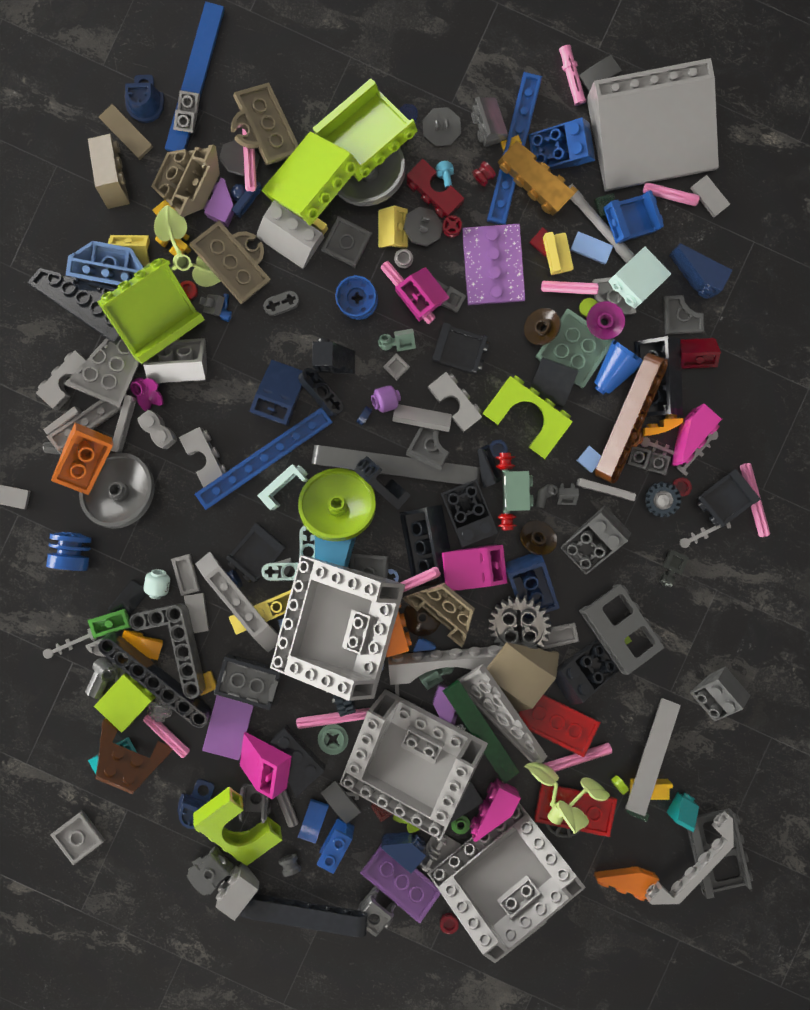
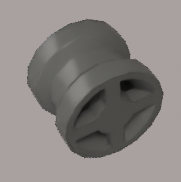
M289 854L279 859L284 877L301 871V866L297 863V854Z

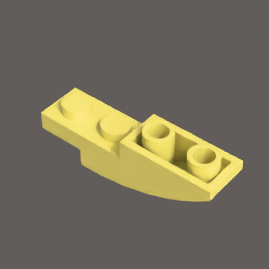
M291 590L256 604L254 607L265 621L285 614ZM235 615L229 616L236 635L246 631V628Z

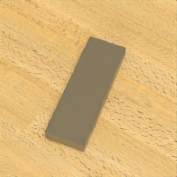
M113 104L99 116V119L139 160L153 148L152 144Z

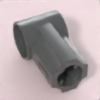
M105 657L98 658L93 663L94 673L85 691L88 696L94 699L102 697L108 682L112 681L117 675V669Z

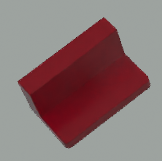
M715 338L680 339L681 369L718 367L721 351Z

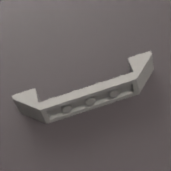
M209 552L195 563L200 573L250 635L267 652L271 651L277 644L279 634L271 625L269 626L223 570L218 560Z
M724 811L714 818L712 826L722 835L721 838L716 839L712 843L711 848L700 855L698 862L686 870L685 876L680 881H676L670 891L658 881L647 889L645 897L652 905L680 904L734 847L733 818Z

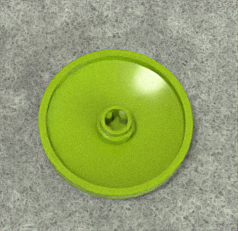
M333 468L314 475L306 482L299 495L298 509L301 520L309 532L323 540L338 542L358 536L370 525L375 515L376 500L371 485L356 472L349 469Z

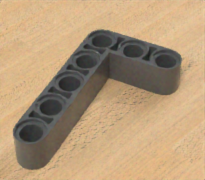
M183 603L141 611L132 615L129 620L130 626L136 631L168 625L183 693L189 699L196 698L202 694L206 686L188 607ZM175 608L180 611V617L175 615ZM157 612L162 616L161 621L157 619ZM139 616L144 620L143 625L139 622ZM179 627L184 630V636L180 635ZM183 646L188 648V655L183 652ZM188 665L193 669L192 674L187 670ZM192 684H194L197 687V692H194L192 690Z

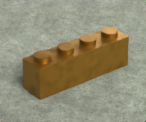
M516 141L497 163L504 173H509L514 178V182L528 192L527 194L531 199L537 200L542 205V209L553 216L578 189L574 186L569 188L565 185V179L562 176L558 175L557 177L553 175L547 164L543 162L538 163L536 155Z

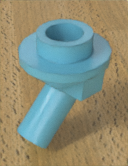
M441 161L435 167V171H437L436 176L443 179L445 188H448L450 185L452 186L451 175L454 174V168L451 162Z

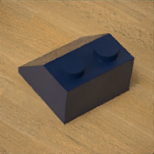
M401 832L388 833L382 836L381 849L409 873H412L426 857L425 840L419 834L414 835L413 833Z

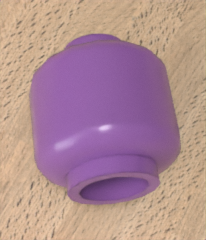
M389 385L375 389L373 395H371V401L375 410L378 409L379 412L384 413L396 409L399 401H401V396L398 390Z

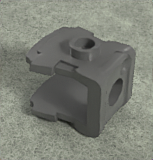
M243 784L240 795L243 798L244 811L239 814V821H243L245 812H261L262 823H265L271 809L269 807V797L258 792L253 784ZM254 793L260 794L261 802H252L251 795Z
M216 845L208 855L201 856L192 861L193 866L188 868L187 878L192 886L202 895H211L218 883L230 874L234 864L224 856Z
M376 886L360 902L357 909L368 914L367 931L375 937L378 936L384 927L387 928L391 924L394 917L393 911L396 907V903L393 901L386 909L375 901L379 892ZM371 914L379 916L376 922H372L369 919Z

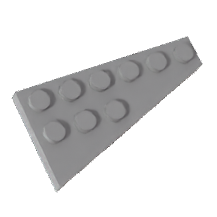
M106 338L64 385L120 408L140 362L135 360L122 339L115 345Z
M484 664L457 679L476 707L531 763L544 762L547 758L546 753Z

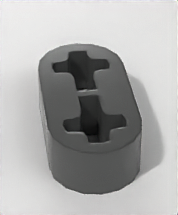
M286 291L265 300L264 310L270 316L285 313L297 308L299 297L294 291ZM288 296L296 298L295 300H293L294 304L290 305L289 302L284 304L282 302L287 301ZM271 302H273L274 305L279 303L281 304L275 307V311L268 309V307H270Z

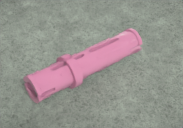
M571 45L562 46L559 48L563 61L562 68L567 75L574 105L578 106L586 102L576 68L578 64L577 61H574Z

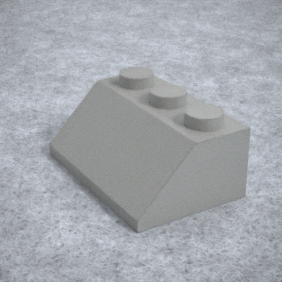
M274 200L262 218L256 238L304 269L323 241L324 235L321 231L312 225L309 226L306 221Z
M205 338L175 340L144 362L143 366L146 377L155 380L158 384L206 380L207 356Z

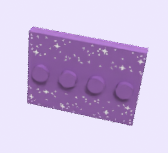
M520 224L462 228L468 305L525 301Z

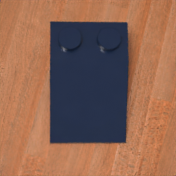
M681 243L669 255L692 288L699 292L698 294L703 298H713L720 293L732 272V269Z
M531 553L505 562L506 572L515 598L517 594L520 599L527 595L528 601L534 598V604L541 602L540 609L546 607L545 613L560 608L542 555ZM527 613L524 615L526 618H533L532 614Z

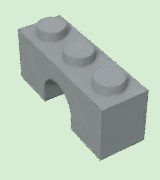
M75 350L68 353L64 358L63 364L54 368L51 372L52 376L38 386L39 390L36 394L52 409L59 410L70 399L71 396L66 392L64 383L87 360L81 353Z
M445 372L431 383L428 389L439 403L446 398H454L458 401L459 411L452 416V419L464 433L482 418L480 415L482 411L477 404L472 405L468 400L470 396L466 390H460L456 385L458 381L454 375H448Z
M198 427L179 437L187 455L202 452L206 457V465L196 472L203 488L227 472L225 465H221L218 460L220 457L216 447L212 448L209 442L212 439L207 430Z

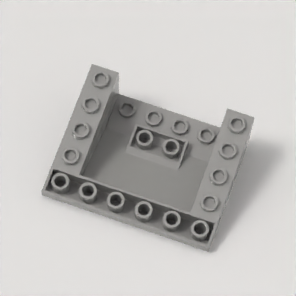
M711 58L593 82L586 100L605 192L642 185L647 182L652 183L713 171L719 168L715 76Z
M301 555L270 668L348 701L374 699L405 584Z
M385 689L367 711L339 785L441 840L488 743Z
M518 803L513 815L477 842H474L471 837L427 873L481 953L494 963L499 961L586 888L520 803Z

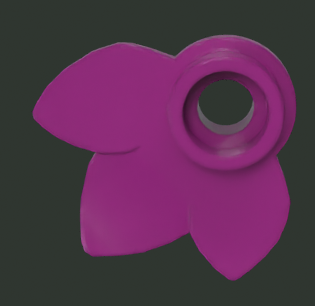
M136 378L131 383L130 388L132 393L137 396V402L140 407L146 412L150 410L151 404L163 405V397L157 391L159 384L151 378Z

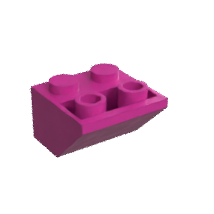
M426 267L411 274L395 287V292L419 322L450 298Z

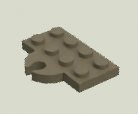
M270 83L235 92L233 97L240 111L232 120L231 132H235L238 128H243L247 132L246 135H236L235 141L246 148H258L266 165L288 159L298 147V142Z
M219 220L190 242L189 246L239 303L243 304L271 280L259 266L263 259L264 247L262 242H260L256 249H249L247 242L254 241L256 235L246 231L237 232L232 235Z

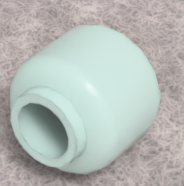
M154 569L146 574L144 592L150 598L160 599L168 594L170 577L166 574V571Z

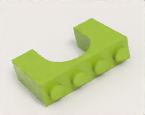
M516 375L514 378L510 376L482 414L498 425L510 408L519 402H531L538 406L543 414V427L529 448L545 459L573 422L569 419L571 415L564 410L560 412L554 408L556 404L546 398L544 401L538 397L540 393L532 387L528 389L523 386L524 381Z
M228 787L193 813V825L197 832H201L211 842H215L225 852L234 856L237 861H241L248 866L282 841L281 826L267 817L265 823L261 821L250 830L244 832H233L224 827L226 823L244 811L242 796Z

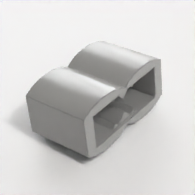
M147 410L137 418L141 428L150 433L152 441L158 447L168 449L177 442L175 433L165 426L163 419L157 413Z

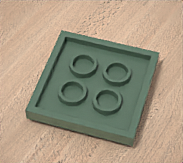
M567 308L560 318L561 327L558 335L553 341L543 345L535 357L540 361L542 357L579 370L574 383L583 389L606 355L611 342L615 339L603 340L595 337L589 331L586 320Z

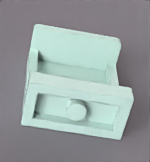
M644 247L608 282L625 299V302L635 309L671 273Z
M292 464L257 496L270 510H276L280 504L273 496L296 475L303 482H307L308 478L306 476L308 473L302 466Z

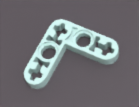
M302 526L299 531V559L303 555L304 548L308 546L313 548L314 553L311 557L315 558V535H310V541L314 540V544H303V540L307 541V536L303 535V531L307 530L305 526ZM299 562L266 563L261 569V574L266 580L270 581L294 580ZM269 566H272L273 570H279L278 566H282L280 570L282 577H278V573H273L272 577H268L265 570H268ZM287 566H292L295 570L294 575L291 577H287L284 574V569Z

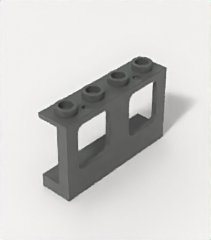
M615 584L612 586L613 589L591 605L584 606L579 612L620 672L629 675L664 649V646L661 643V637L651 629L650 621L640 613L639 605L629 597L628 589L624 585ZM619 595L631 614L614 626L603 612V606ZM641 628L653 646L636 658L625 644V638Z
M730 808L697 815L694 832L688 830L696 864L700 855L707 852L712 843L708 844L706 842L703 824L714 821V818L724 811L733 818L734 847L725 857L732 855L737 857L740 875L716 881L712 869L700 882L701 891L707 899L715 898L714 892L746 885L749 890L752 889L751 882L753 877L751 871L747 868L749 859L742 846L745 843L744 837L738 828L740 819L737 813L735 814Z

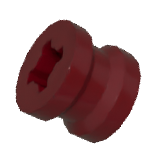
M485 161L480 164L478 169L472 171L474 178L482 186H486L488 180L496 176L493 168Z
M455 215L446 217L442 227L443 233L449 238L457 237L461 232L462 221Z

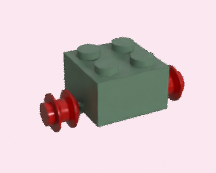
M499 453L500 457L496 458L500 460V464L496 465V467L503 472V513L505 514H500L497 517L501 519V524L497 527H501V530H513V526H517L513 524V519L517 518V516L509 514L510 511L530 510V506H533V495H530V487H533V476L529 475V471L509 472L508 469L515 467L511 463V459L515 458V456H511V453Z

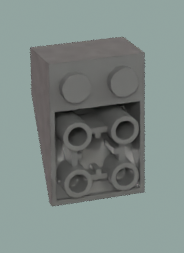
M604 506L585 522L560 548L587 575L629 540L631 532Z

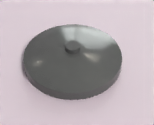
M401 148L388 156L382 164L374 168L367 177L360 181L352 175L337 194L344 201L357 206L376 205L390 198L401 186L406 173V161Z
M121 452L111 453L108 455L89 495L79 492L82 510L91 521L105 528L116 529L131 525L144 515L152 502L155 489L154 478L149 467L136 456Z

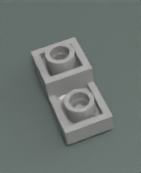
M179 91L178 109L175 110L173 130L194 132L200 100L199 93Z

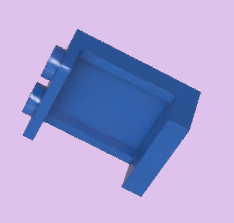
M651 190L641 196L623 201L613 200L604 207L616 244L655 233L664 226L662 215L657 207V200Z
M337 817L319 851L321 856L317 861V866L334 874L353 839L354 825L350 823L345 824L341 818Z

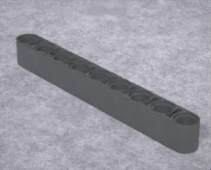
M314 445L312 464L354 470L358 462L367 456L382 468L380 474L459 485L477 479L479 486L481 485L480 467L445 463L442 470H438L408 457Z

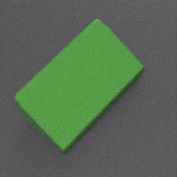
M126 609L88 620L93 638L131 627L130 617Z

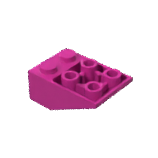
M702 404L693 408L683 419V423L680 424L671 462L672 466L689 463L695 456L693 452L697 448H702L707 442L705 438L709 434L712 435L720 427L718 423L722 419L707 405Z
M484 545L442 553L445 584L453 591L507 583L503 545Z
M245 732L240 767L258 792L274 799L287 789L292 756Z
M497 778L494 783L491 782L487 789L488 795L485 800L483 799L484 802L479 805V813L477 817L474 816L469 826L474 842L480 840L513 815L521 799L517 788L507 783L504 784Z

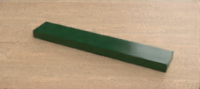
M456 680L442 690L470 734L488 743L484 755L502 782L505 784L520 773L460 681Z

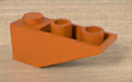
M638 866L594 872V876L601 886L607 888L609 886L615 887L618 892L634 894L635 898L642 901L647 899L645 897L647 889L652 884H656L657 881L659 882V878L654 872Z

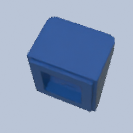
M418 637L412 650L413 652L435 650L436 645L431 641Z

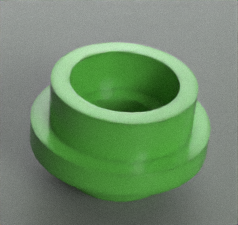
M465 815L451 823L452 830L457 834H465L470 829V821ZM459 822L464 823V826L462 828H459L457 826Z

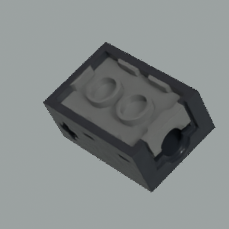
M228 653L224 657L214 694L270 710L274 703L282 673L271 669L270 665Z

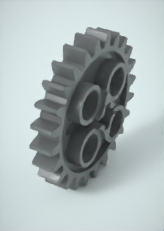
M517 594L515 600L509 596L508 602L502 599L501 605L496 604V610H492V616L489 618L491 623L489 624V629L492 630L490 636H496L494 643L500 642V646H504L508 642L524 645L532 649H538L539 646L544 647V641L549 639L547 634H551V629L548 627H551L552 623L547 621L550 619V614H545L546 607L540 609L541 602L534 604V598L528 601L527 595L520 599ZM517 610L521 612L522 641L519 639ZM529 613L533 615V618H526L524 615ZM511 614L514 618L508 619L505 615ZM530 631L533 632L535 635L528 636L526 632ZM512 632L516 636L510 637L507 633Z

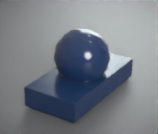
M257 180V187L254 192L247 191L243 184H236L231 189V198L237 202L231 210L239 219L263 189Z

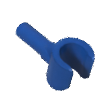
M224 294L225 299L220 318L229 322L232 316V312L227 310L229 294Z

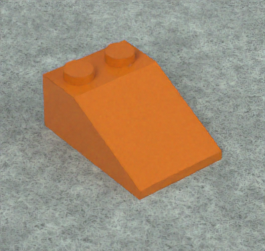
M75 423L67 438L51 481L89 495L113 447L112 437Z

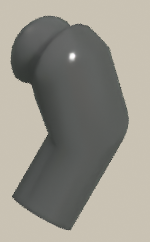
M547 484L540 488L535 507L545 508L546 499L556 495L558 487L554 484Z

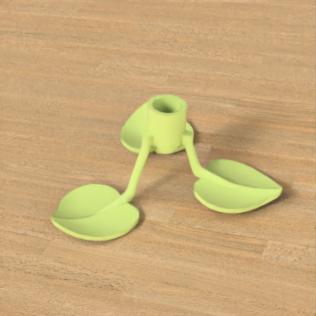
M169 205L163 207L156 216L154 231L161 241L171 239L177 255L173 258L174 265L170 269L186 271L190 267H195L192 271V277L198 285L203 287L213 286L221 282L199 256L196 259V264L191 263V259L187 255L181 253L174 239H181L187 231L186 220ZM150 263L144 266L143 269L145 270L150 267Z
M537 762L528 763L524 766L539 782L547 786H554L550 803L552 808L547 817L556 825H560L565 819L574 834L585 828L589 820L580 809L572 806L585 793H589L593 799L598 801H605L610 797V794L598 782L585 777L580 781L584 789L569 805L561 800L555 802L558 789L556 781L559 779L556 772L549 766Z

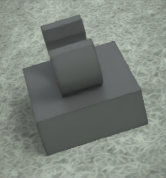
M208 294L206 298L200 297L199 304L204 306L203 313L220 316L225 297Z
M561 483L557 495V505L577 504L579 489L575 488L574 483H571L570 488H564V483Z

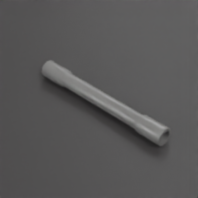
M578 190L570 198L571 201L581 209L609 243L613 245L619 256L626 263L635 256L625 243H615L610 227Z

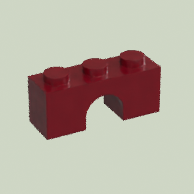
M422 158L407 174V185L413 191L417 190L421 194V199L426 204L434 206L435 212L441 218L453 215L463 205L464 197L451 185L443 192L434 191L430 184L436 178L437 171Z

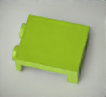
M124 673L94 707L122 733L156 696L130 675Z

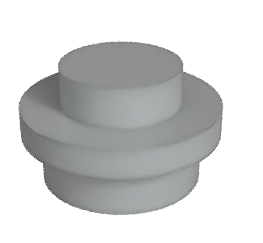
M407 249L398 250L394 256L395 264L400 268H408L413 263L412 253Z

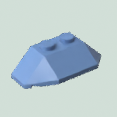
M91 241L68 256L66 276L118 286L121 282L129 281L135 277L134 274L144 267L132 248Z

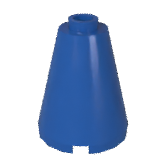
M613 340L594 381L597 385L595 389L603 395L606 392L610 394L640 368L643 359L616 340Z

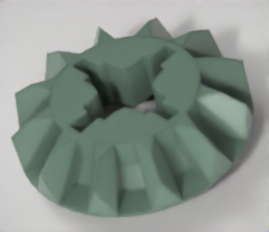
M330 724L323 727L318 735L319 747L323 752L330 755H336L344 751L348 744V734L345 728L338 724ZM329 734L332 736L339 734L336 739L338 744L335 742L327 744L330 740Z

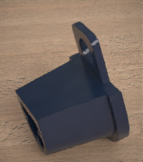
M136 75L134 83L125 84L126 109L133 119L142 123L153 122L160 117L164 109V93L159 92L154 87L152 75ZM147 80L149 83H140V81Z
M198 779L192 795L181 794L177 811L179 820L184 827L194 829L193 813L210 801L215 788L213 783ZM201 785H206L209 789V793L205 796L200 795L198 792V788Z

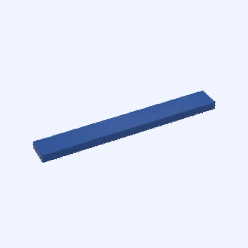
M205 1L181 91L199 93L201 97L225 11L224 6ZM175 113L165 145V150L170 152L186 149L190 137L189 132L173 130Z
M523 73L504 154L508 151L511 138L519 135L522 145L525 147L542 80L540 75ZM501 169L499 170L487 222L506 225L516 183L509 173L506 174Z
M319 408L194 495L204 509L207 510L332 424V420L322 408Z

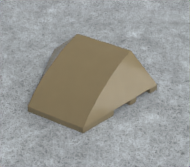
M209 145L208 148L204 149L195 147V150L191 151L186 149L167 152L151 187L182 217L204 209L220 175L216 146Z
M445 583L403 597V600L417 611L421 607L427 610L451 630L447 636L461 648L463 647L475 611L473 606Z
M506 642L489 664L487 670L514 709L520 712L532 709L556 679L559 653L556 651H544L540 648L532 649L524 645Z

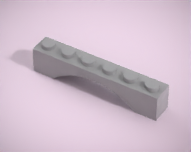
M492 645L481 648L471 647L469 649L454 648L444 651L433 650L431 652L418 651L388 657L390 685L409 684L422 674L439 668L460 667L474 670L482 664L487 668L503 646Z

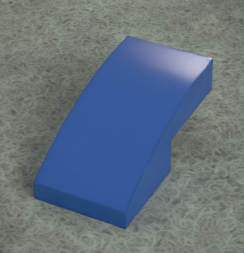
M314 799L310 800L297 838L316 844L329 807L328 804Z

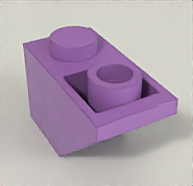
M220 178L219 182L215 183L211 199H208L204 207V213L207 218L216 222L220 220L224 226L228 227L234 216L231 210L234 207V203L227 183L223 178Z
M439 683L433 698V705L441 719L454 725L457 715L454 714V708L442 692L448 686Z

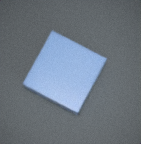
M588 446L576 461L592 473L597 467L601 455Z

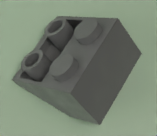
M476 97L475 103L472 106L473 112L471 117L473 123L477 124L479 129L477 131L479 142H483L486 148L506 140L508 133L497 99L494 97Z
M726 666L711 673L690 692L714 722L744 709L751 696Z

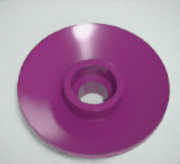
M609 301L599 302L587 314V327L599 339H613L622 332L625 326V316L622 309L615 303ZM605 319L607 321V325H603L601 323V320Z

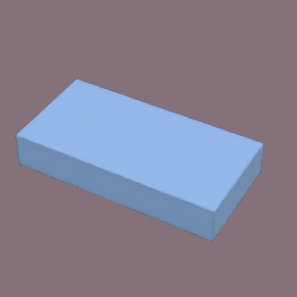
M578 231L570 251L605 265L613 245Z

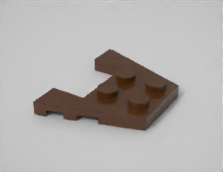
M104 718L101 726L96 779L133 794L151 773L160 766L165 758L171 754L173 749L158 741L151 757L148 758L113 743L118 729L108 719Z

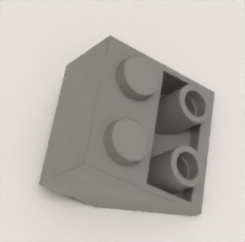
M242 862L239 866H234L229 874L231 877L227 882L224 880L217 890L219 893L216 896V908L234 921L259 889L258 879L248 866Z

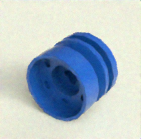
M349 276L342 280L336 289V303L340 310L351 319H366L377 308V291L365 277ZM357 295L363 298V300H359V304L353 300Z
M73 532L50 533L49 538L58 540V543H49L48 546L57 549V553L47 554L46 567L88 571L89 557L81 555V551L91 550V547L82 546V543H91L92 538Z

